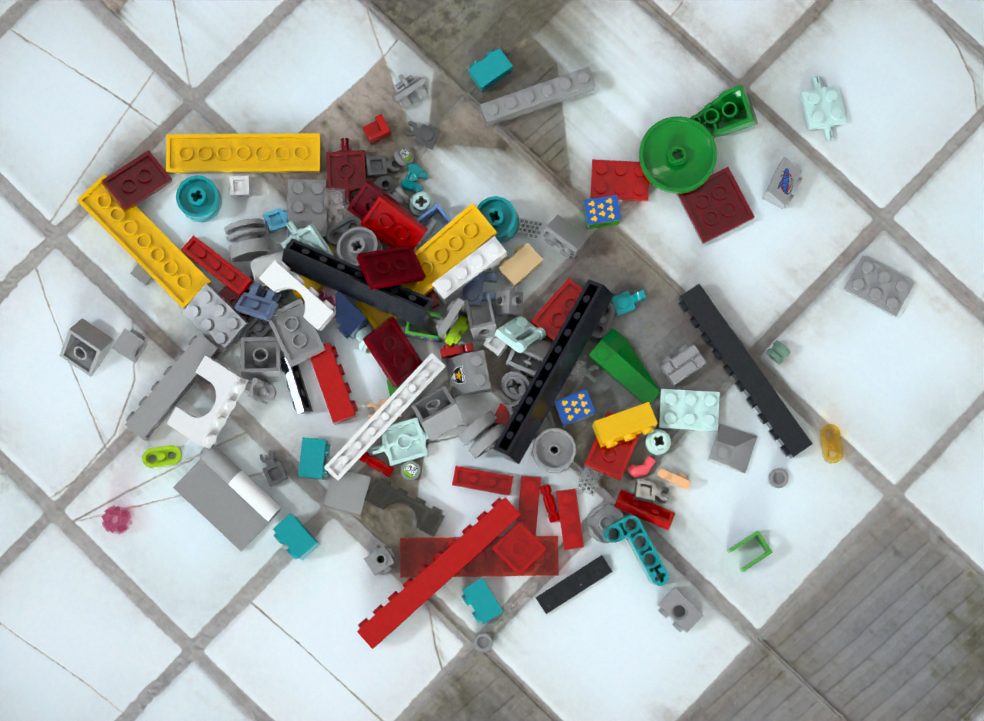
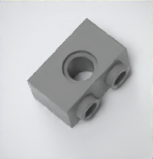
M133 328L130 331L124 329L112 349L136 363L148 343L144 341L145 337Z
M675 587L657 604L660 607L658 611L665 618L669 616L674 621L672 625L680 633L682 631L687 633L704 616ZM676 606L683 607V616L676 617L674 615V608Z

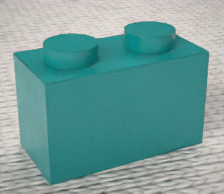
M500 48L496 51L494 49L489 51L485 55L486 58L480 62L477 60L469 66L468 74L481 92H484L513 71V65Z
M302 437L298 477L323 480L324 476H327L328 471L324 466L326 465V456L330 455V445L327 444L328 441L326 439Z
M483 578L462 590L464 594L461 597L467 606L472 605L475 610L472 614L478 623L482 621L485 624L504 612Z

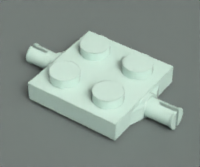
M820 76L812 77L814 89L801 92L800 97L808 131L815 129L824 130L826 140L829 141L835 139L832 128L836 125L845 124L847 119L839 86L822 87Z
M292 220L285 224L291 235L280 243L283 248L293 238L334 256L313 223L300 229L296 227Z
M413 418L391 425L382 434V444L371 447L373 455L385 452L390 466L428 456L426 439H429V437L421 429L418 418Z

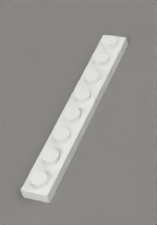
M431 353L324 468L339 481L446 366Z

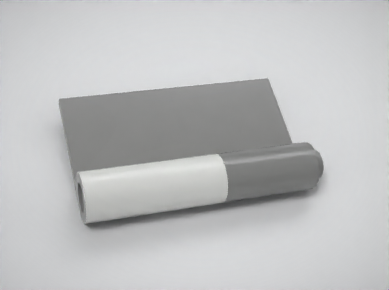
M213 444L210 449L204 447L201 450L200 460L173 488L242 552L274 519L282 507Z

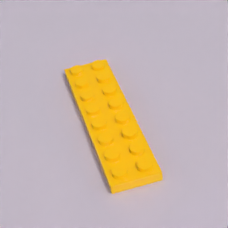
M320 133L166 134L167 173H320L321 170Z
M103 174L76 201L185 309L206 283L211 284L212 282L137 206L124 212L101 184V180L107 177Z
M471 203L415 252L426 275L424 281L402 284L401 286L426 296L433 290L432 283L497 235L498 232L476 205ZM360 301L355 304L374 328L393 316Z

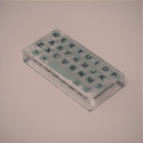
M519 217L520 224L514 237L540 242L544 222Z
M584 465L576 490L594 496L602 473Z

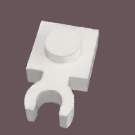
M496 336L479 339L480 341L485 340L484 347L498 357L508 347L506 343Z

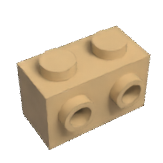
M529 243L519 245L514 250L515 254L510 259L506 257L499 264L501 266L499 272L513 288H516L543 264L542 257Z

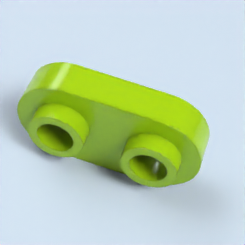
M462 315L448 333L444 343L449 346L458 344L462 337L461 333L465 334L469 328L467 317Z
M174 445L150 448L142 455L143 464L149 468L176 465L182 459L181 450ZM171 452H175L176 454L174 459H170L169 454ZM152 455L156 456L155 462L150 461Z

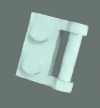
M517 316L498 328L495 336L518 353H522L527 349V346L536 340L543 339L546 336V332L541 327H535L522 316ZM527 334H530V336H528V337L525 338L524 340H520L521 338H523V337L526 336Z

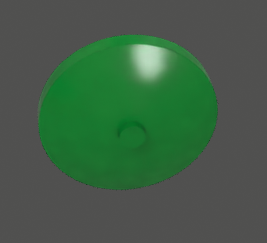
M682 116L668 117L651 126L645 133L639 149L640 166L647 180L656 188L674 194L691 192L702 186L711 176L717 159L716 145L711 133L696 120Z

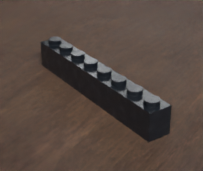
M293 238L284 248L282 262L290 267V271L339 291L420 328H423L430 317L434 300L401 285L370 290L360 267Z

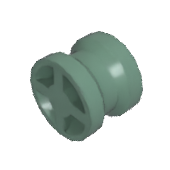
M778 340L773 343L771 349L766 351V354L779 365L783 362V358L791 353Z

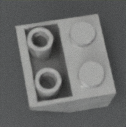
M559 215L544 228L545 241L552 247L556 245L560 248V253L567 258L572 257L575 259L589 240V237Z
M527 334L526 336H524V337L521 338L520 340H524L525 338H527L528 336H530V334ZM542 339L536 340L527 346V349L522 353H518L512 348L506 361V366L533 378L552 343Z

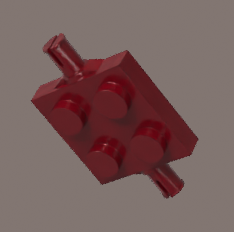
M341 138V150L326 152L328 192H343L344 203L350 204L352 202L351 192L360 190L366 182L365 150L349 149V138H345V140Z

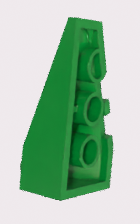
M743 85L723 91L714 101L704 106L705 108L690 117L701 123L711 133L713 138L741 131L758 124L753 105Z
M612 328L592 350L588 358L643 404L649 402L651 404L660 394L659 389L629 341Z

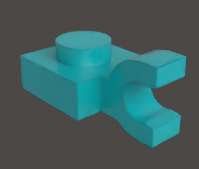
M641 290L631 296L629 291L612 297L611 302L615 307L617 316L619 317L635 310L634 304L645 300L646 295Z

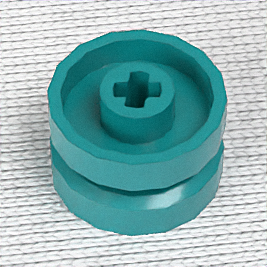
M195 175L188 177L181 182L176 192L178 207L187 218L194 222L203 223L210 221L217 216L221 209L222 198L219 190L210 179L204 176Z
M493 196L479 203L477 208L498 232L495 235L496 239L500 243H505L512 239L518 231L520 221L519 215L511 202L503 197Z

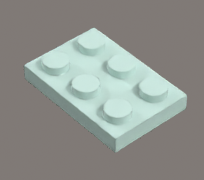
M661 389L659 428L717 432L720 392Z

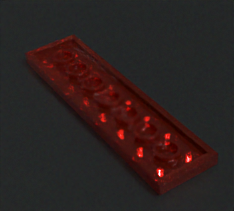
M536 536L547 549L520 576H559L558 536ZM455 537L400 538V578H416L419 575L417 571L425 564L427 566L434 562L432 558L440 550L444 553L449 548L447 544ZM497 537L454 577L518 575L491 549L502 538Z

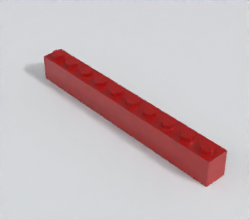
M499 497L491 504L493 508L488 513L483 511L476 518L478 522L474 526L469 524L461 531L464 534L459 539L456 537L447 544L449 548L444 553L440 550L432 558L434 560L432 564L422 566L417 571L419 575L414 580L410 577L402 585L404 589L401 592L395 591L387 598L390 602L385 606L379 605L373 611L375 615L370 620L365 618L357 625L360 628L357 630V633L372 649L380 644L521 516L506 497L504 499Z

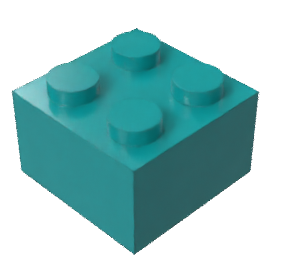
M291 513L273 528L275 531L273 536L280 544H286L289 547L286 551L293 559L304 560L321 545L299 519Z

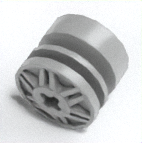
M243 219L224 227L225 234L228 235L226 237L227 242L235 243L228 247L231 261H250L271 253L268 239L259 238L266 234V229L263 228L265 226L264 219Z

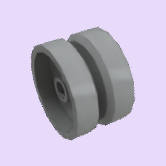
M355 227L342 234L336 249L341 260L360 267L356 259L359 253L383 250L384 247L371 230L365 227Z
M492 411L485 413L458 436L464 445H469L476 440L469 449V452L475 459L485 452L487 453L495 446L505 428L502 424H498L490 429L497 421V417Z
M549 428L542 431L536 437L533 444L535 463L542 470L549 473H559L566 470L572 464L576 455V444L572 436L559 428ZM558 448L556 454L551 453L550 449Z

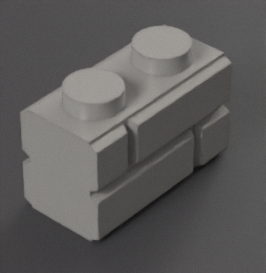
M686 344L678 349L679 354L674 357L669 355L662 360L663 365H661L660 369L673 387L706 365L705 359L694 344L691 346Z

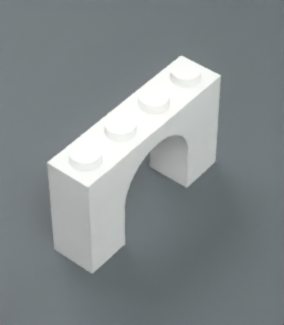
M494 236L432 283L435 294L446 307L452 300L454 301L461 295L460 291L474 277L488 268L491 271L497 268L500 262L507 257V251Z
M205 355L196 373L211 382L215 388L216 401L212 410L207 415L198 418L189 411L176 407L167 424L199 446L210 449L215 443L220 430L226 424L229 414L235 408L238 398L245 390L248 380L219 361Z

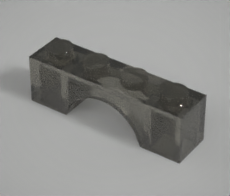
M383 478L380 481L374 480L364 499L365 501L382 510L394 503L408 505L415 512L417 518L416 528L435 538L445 519V516L442 515L443 510L435 506L432 509L425 505L426 501L417 496L415 499L407 496L409 492L400 487L397 490L390 487L392 483Z

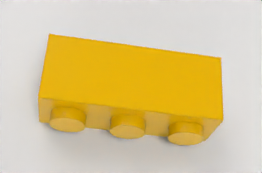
M647 402L596 420L592 427L600 447L606 446L610 448L617 445V442L623 439L626 442L636 438L637 434L643 433V435L652 433L658 423L650 403Z

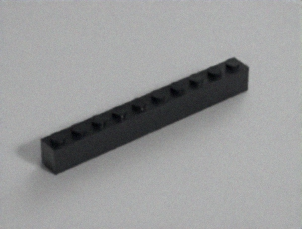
M590 279L585 284L493 448L505 459L520 464L614 296L604 284Z
M697 284L681 295L678 299L680 301L678 305L684 313L688 312L691 317L689 319L695 329H700L702 332L701 338L714 349L712 353L718 361L721 359L725 365L723 369L729 377L733 376L736 381L734 383L736 388L740 392L745 393L748 405L752 409L755 408L759 413L757 417L760 422L769 427L770 430L768 432L774 441L778 440L781 444L780 450L791 459L812 445L810 439L701 285Z

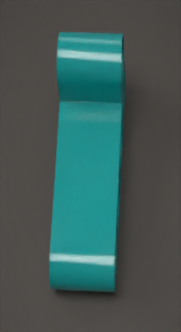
M626 515L604 528L603 537L608 542L617 543L625 538L627 539L650 583L662 586L668 582L669 574L638 517ZM630 518L634 521V527L631 530L626 527V521ZM612 528L617 530V537L615 539L609 537V531ZM638 536H641L644 540L641 547H637L635 544ZM650 553L653 556V561L648 565L645 563V556ZM656 572L662 573L660 581L655 579L657 576Z

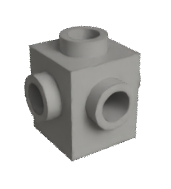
M506 287L504 291L496 292L495 315L504 317L523 316V292L515 291V288Z
M377 545L369 551L370 555L364 558L376 576L381 572L386 574L394 569L392 565L395 564L393 559L396 556L390 547L386 549L385 546L380 547ZM381 556L384 557L383 563H379L378 561L379 557Z

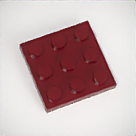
M729 167L712 174L699 188L691 192L677 194L702 244L755 218Z

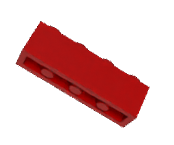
M330 342L323 344L326 350L311 357L310 360L332 422L336 425L357 417L355 412L358 411L355 400H350L349 394L352 391L349 383H344L342 376L345 375L342 364L338 365L336 357L339 356L335 345L331 346Z

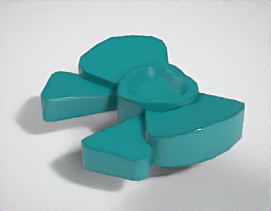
M410 163L407 166V176L401 182V186L406 190H414L417 193L422 191L424 187L416 183L418 178L427 180L428 175L425 170L422 171L419 165Z

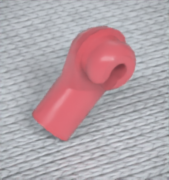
M648 456L643 465L635 466L632 464L628 467L627 471L632 477H644L648 475L656 460Z

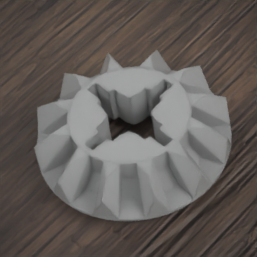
M511 370L502 377L501 387L508 397L520 400L531 381H528L527 375L521 374L520 371L514 372ZM516 381V383H520L521 385L518 388L517 385L512 384Z

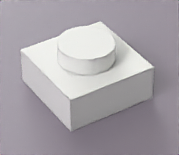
M249 175L229 176L231 197L250 196Z

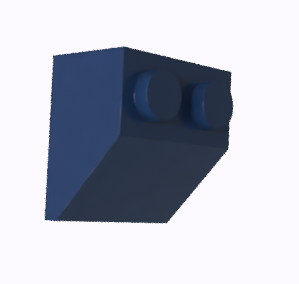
M337 291L335 294L336 322L339 325L337 329L345 338L351 337L354 340L358 331L366 327L369 321L362 312Z

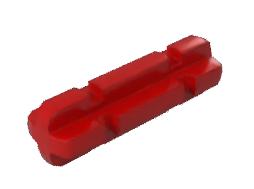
M365 452L359 458L360 461L366 462L367 465L379 472H383L382 474L390 477L394 472L393 467L385 465L383 461L373 455L370 456L368 452Z
M543 485L540 487V491L544 496L543 501L546 511L549 513V521L554 523L560 520L559 514L556 512V503L553 494L551 495L550 485Z

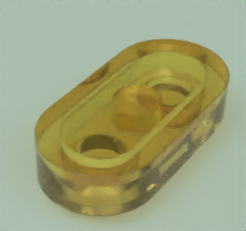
M828 424L822 427L819 434L822 455L826 462L835 464L843 458L841 434L837 426ZM827 431L832 432V438L826 436ZM831 450L836 454L834 458L829 456Z

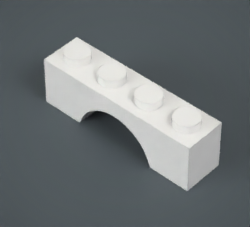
M274 260L259 279L276 293L286 289L297 290L305 301L303 317L317 330L322 331L336 315L333 311L334 306L327 300L323 302L319 299L318 296L320 294L314 288L310 287L308 289L303 285L305 281L299 275L293 276L288 272L291 268L281 261L279 264Z

